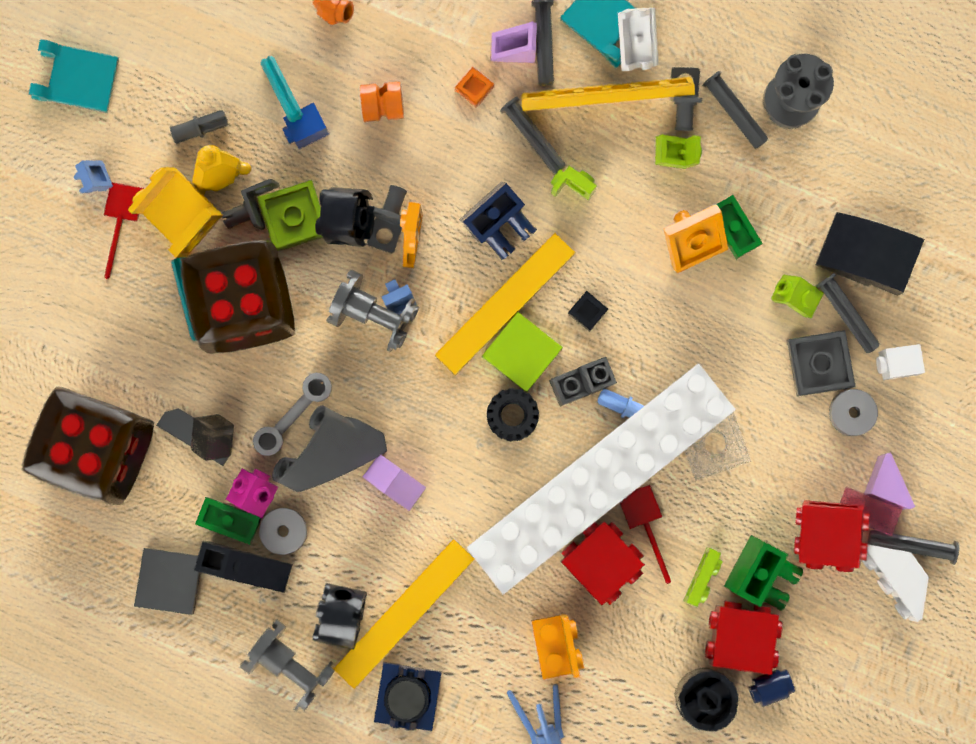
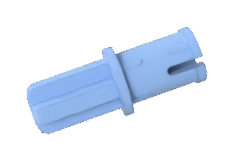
M606 388L601 391L597 400L599 405L621 414V418L625 416L630 418L644 407V405L633 401V397L626 398Z

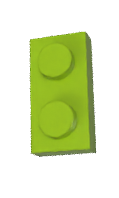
M706 548L684 597V602L698 607L700 602L705 603L711 589L707 586L711 575L716 577L722 565V560L719 559L720 552L712 548Z

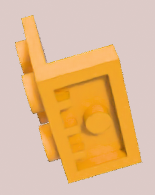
M566 614L531 620L542 679L572 674L574 678L580 677L579 670L584 669L581 651L574 648L573 640L578 639L575 621L573 619L569 620Z

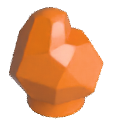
M313 0V5L317 9V15L330 25L339 22L346 24L352 18L354 12L352 1Z

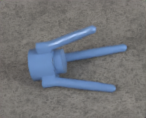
M557 684L553 685L555 729L553 724H547L542 705L537 704L536 709L541 727L536 729L537 734L511 690L507 691L513 707L530 735L532 744H562L560 739L564 738L561 727L560 697Z

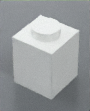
M921 345L888 348L880 351L879 357L876 358L878 373L882 374L883 380L918 376L925 373Z

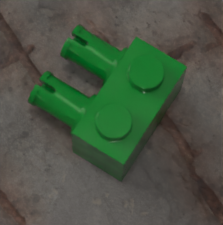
M750 535L724 587L759 607L762 606L763 602H766L781 611L786 605L781 603L779 599L788 603L789 594L772 585L777 576L789 581L793 585L797 584L800 579L792 574L796 573L802 577L803 569L786 560L789 554Z

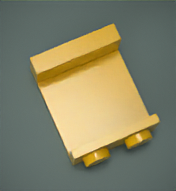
M159 168L150 177V184L133 197L132 201L134 203L129 207L128 211L131 214L142 213L172 243L168 251L175 258L187 257L220 220L223 214L176 168Z

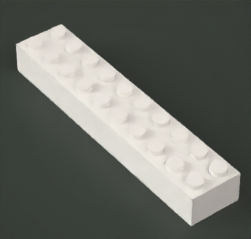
M698 363L467 547L468 551L500 592L505 594L736 409Z

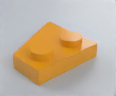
M409 202L408 210H402L400 227H402V232H404L403 267L413 269L423 218L420 203Z

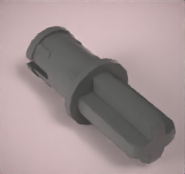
M219 110L199 118L193 116V120L171 126L170 132L174 142L179 144L198 136L203 138L205 133L227 126L228 120L224 111Z

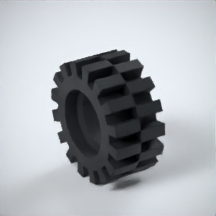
M509 388L508 390L500 391L492 398L487 408V422L491 431L500 439L510 442L527 438L535 430L538 423L539 410L537 403L529 393L527 394L521 389ZM509 404H517L524 411V419L517 426H509L502 420V410Z

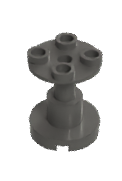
M793 54L780 65L775 78L770 81L763 94V106L770 116L769 119L777 126L785 129H796L813 120L820 107L828 101L833 92L834 79L832 67L819 57L811 54Z
M350 270L347 273V278L350 281L348 284L342 282L329 309V312L334 315H330L327 318V323L339 327L346 316L364 324L371 320L393 331L387 351L391 352L393 349L401 348L407 336V332L403 330L407 323L414 321L419 310V306L415 305V299H410L401 315L376 304L377 297L360 290L363 275Z
M276 619L272 625V628L275 630L273 631L268 628L247 654L251 661L244 660L240 668L250 675L261 664L276 677L281 673L306 691L294 708L295 711L299 708L305 711L316 697V694L312 692L318 684L324 686L335 671L331 668L333 662L330 661L318 677L293 659L296 653L278 640L285 631L286 626Z

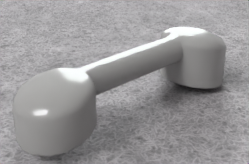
M312 373L307 376L303 382L302 389L304 394L274 427H264L255 433L253 445L258 453L265 456L276 454L283 445L282 434L313 401L320 402L329 397L332 385L327 376L322 373Z

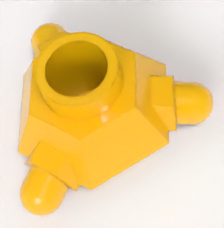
M208 145L201 148L197 154L192 182L203 195L209 190L218 191L233 184L238 175H248L251 172V165L247 162H241L236 156L219 149L215 145Z

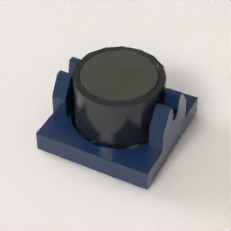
M384 662L374 722L389 724L390 727L396 729L404 728L408 731L416 729L432 731L442 671Z

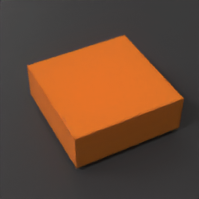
M472 67L455 86V91L477 108L495 87V84Z

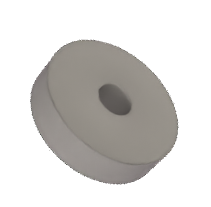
M851 389L838 394L831 402L829 408V418L832 425L838 432L847 436L865 434L872 429L878 417V409L874 399L868 393L858 389ZM851 407L855 408L858 412L856 418H852L849 415Z
M278 508L272 510L263 518L259 529L260 539L263 545L272 553L279 555L291 554L299 550L304 544L307 537V525L304 518L297 511L289 508ZM281 526L288 528L289 532L285 537L279 535L278 531Z

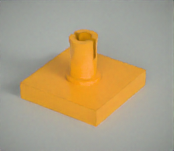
M713 205L692 216L687 210L680 211L674 216L675 224L664 228L671 264L676 273L682 272L728 250L722 212L717 205Z

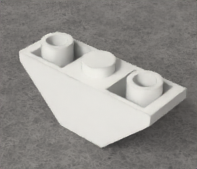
M868 545L867 561L862 560L864 565L870 571L874 569L880 579L877 580L879 586L887 595L891 594L897 602L894 606L901 617L905 620L908 618L914 622L920 621L923 617L929 579L926 572L911 552Z

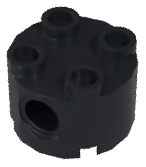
M331 187L329 190L323 189L319 197L321 210L320 218L317 219L315 224L316 234L322 235L327 244L364 247L366 245L364 239L370 240L375 222L374 206H369L368 199L373 200L372 194L365 189Z
M326 583L322 600L319 601L316 618H319L320 624L315 626L313 641L355 649L360 632V622L363 619L366 604V591Z
M707 667L695 669L687 673L679 681L674 692L676 706L680 715L696 729L709 732L718 731L727 727L736 717L739 702L738 692L734 684L718 671Z

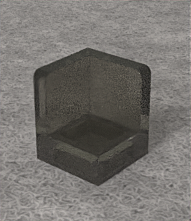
M219 414L193 418L191 450L205 461L230 457L234 424Z

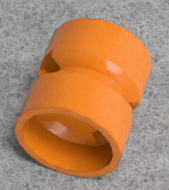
M400 81L386 82L383 87H378L376 83L360 85L364 122L380 121L382 116H385L388 120L404 119Z

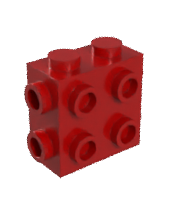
M804 500L802 508H797L796 525L801 526L800 537L795 536L794 554H799V563L806 564V568L823 569L824 566H835L836 570L840 572H853L854 568L859 569L861 560L867 561L868 543H862L863 531H869L870 514L864 513V505Z
M595 521L582 532L585 538L578 545L573 541L561 552L564 558L560 562L600 605L606 602L611 605L621 596L622 592L619 589L627 582L632 585L643 575L640 569L645 564L640 559L644 555L634 544L631 543L627 546L620 537L624 534L613 522L607 525L605 521H602L598 525Z
M724 601V606L716 605L715 611H711L709 616V629H713L712 640L706 643L705 658L709 659V664L713 667L772 675L773 668H777L779 662V651L775 650L776 639L781 638L783 623L779 621V615L771 613L772 607L766 606L759 607L754 605L753 610L742 609V603Z

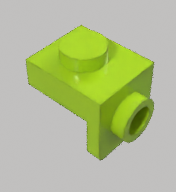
M664 134L656 136L655 165L680 169L698 165L702 155L701 137L694 135L682 138Z
M570 165L564 172L559 170L550 182L553 185L551 194L555 197L566 184L587 200L594 194L597 185L594 184V178L587 172L581 170L579 173Z
M783 275L776 284L771 300L776 303L786 304L802 316L812 318L824 292L802 277Z

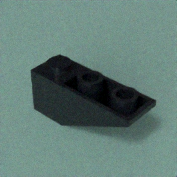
M202 541L194 571L285 593L293 564L214 542Z

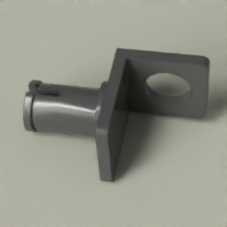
M673 67L671 69V79L678 78L681 74L686 73L693 78L695 85V95L670 97V100L677 104L675 130L693 131L694 105H697V102L702 103V98L699 97L700 69Z
M268 179L241 190L244 204L221 212L223 214L222 218H226L223 221L225 226L231 229L238 224L251 220L255 228L265 229L266 227L255 197L280 187L279 182Z
M390 185L383 209L374 207L375 222L372 236L367 241L368 246L394 253L402 231L399 212L407 190ZM382 228H388L393 234L392 240L387 244H381L376 238L377 232Z

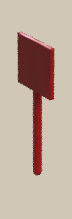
M112 182L113 187L109 189L104 216L117 218L104 275L106 279H109L111 275L122 221L125 219L138 222L139 213L131 214L128 209L134 203L132 201L133 197L144 188Z
M647 485L634 490L620 502L629 529L644 525L665 582L670 584V576L649 524L651 521L662 518V514L651 486Z

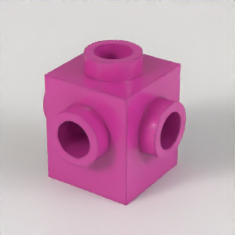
M242 468L239 475L233 481L232 488L225 500L242 510L263 518L269 504L274 499L278 486L269 482L270 475L256 468L253 473Z

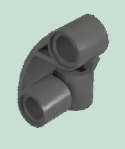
M321 405L315 409L309 421L310 428L315 430L312 439L298 459L281 458L273 469L272 479L296 492L305 491L329 482L387 452L384 433L360 420L344 417Z

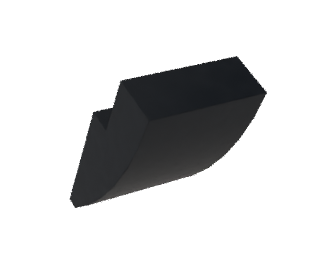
M836 212L815 265L865 286L872 285L898 296L905 291L925 239L878 222Z

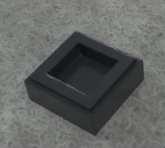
M586 291L570 309L568 314L590 332L608 311V308Z

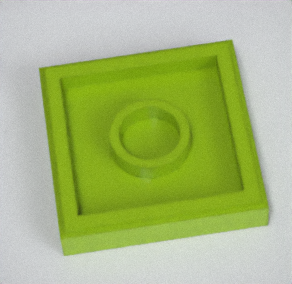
M312 180L257 197L270 240L278 252L323 238L322 235H317L315 230L316 221L320 218L321 206Z
M517 312L485 351L482 358L527 393L563 347Z

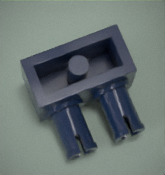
M500 182L459 219L478 242H487L501 260L509 256L503 250V247L510 254L516 249L499 230L504 223L508 222L521 237L522 241L530 237L524 229L530 234H534L537 230L521 212L525 204L505 182Z

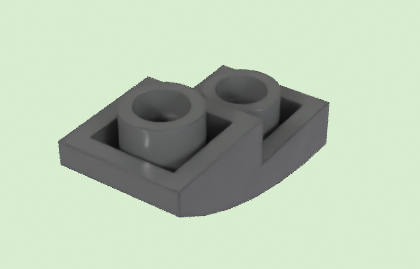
M607 357L590 362L549 380L560 407L617 384Z

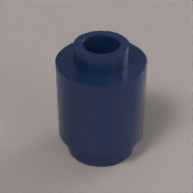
M779 669L774 670L772 675L764 674L753 678L752 686L748 687L754 703L760 702L762 707L790 697L789 694L795 692V687L788 671H779Z

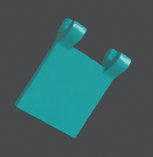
M575 0L560 16V20L597 49L612 66L618 68L621 65L620 49L614 46L620 40L618 13L636 8L627 0Z
M40 39L38 51L41 52L40 55L55 59L49 87L31 83L28 93L31 95V98L38 101H52L107 113L119 58Z

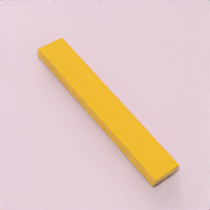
M684 77L526 92L521 94L522 111L695 95V85L692 78Z
M554 233L435 354V357L456 376L575 255V251Z
M453 539L357 642L355 649H351L333 670L355 689L475 558Z

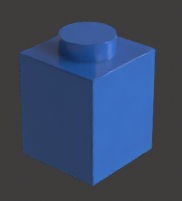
M314 103L301 108L303 116L295 122H290L287 116L283 117L287 126L282 128L289 144L295 142L298 149L329 135Z

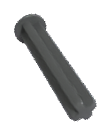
M533 0L531 5L535 7L537 23L538 83L541 86H549L554 83L551 6L554 5V0Z
M718 71L707 79L702 86H707L755 149L761 147L767 142V135L720 76L722 72Z
M518 97L513 98L501 108L500 112H506L553 174L563 170L565 162L526 112L522 111V107L518 103L520 99Z
M834 273L815 287L821 288L864 351L871 353L879 347V342L833 278L836 276Z
M871 530L868 536L869 545L950 560V564L953 565L956 564L959 556L960 546L957 541H954L953 544L877 530Z

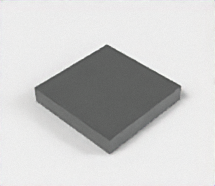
M845 330L787 340L797 397L856 387Z
M144 548L134 607L194 615L201 573L194 571L198 555Z

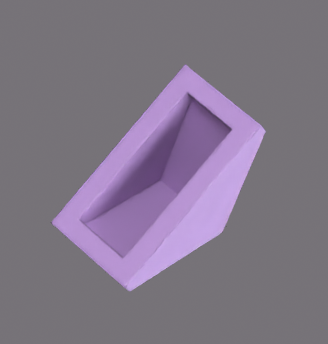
M529 22L492 33L491 61L535 63L537 23Z
M886 453L878 456L864 494L902 510L914 508L913 500L892 454Z
M381 454L363 475L364 479L408 511L411 510L426 489L424 485Z

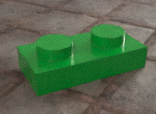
M734 195L716 204L722 212L728 247L736 259L763 244Z
M205 497L195 525L251 545L261 518L244 510Z

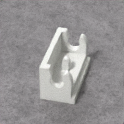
M655 7L627 9L619 12L618 25L622 71H631L636 68L647 70L658 66Z

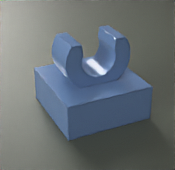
M83 160L75 165L77 173L74 175V179L81 180L84 186L79 190L80 193L107 191L113 187L102 160Z
M396 279L385 284L389 293L382 296V299L388 310L400 315L410 299H414L408 284L399 288Z

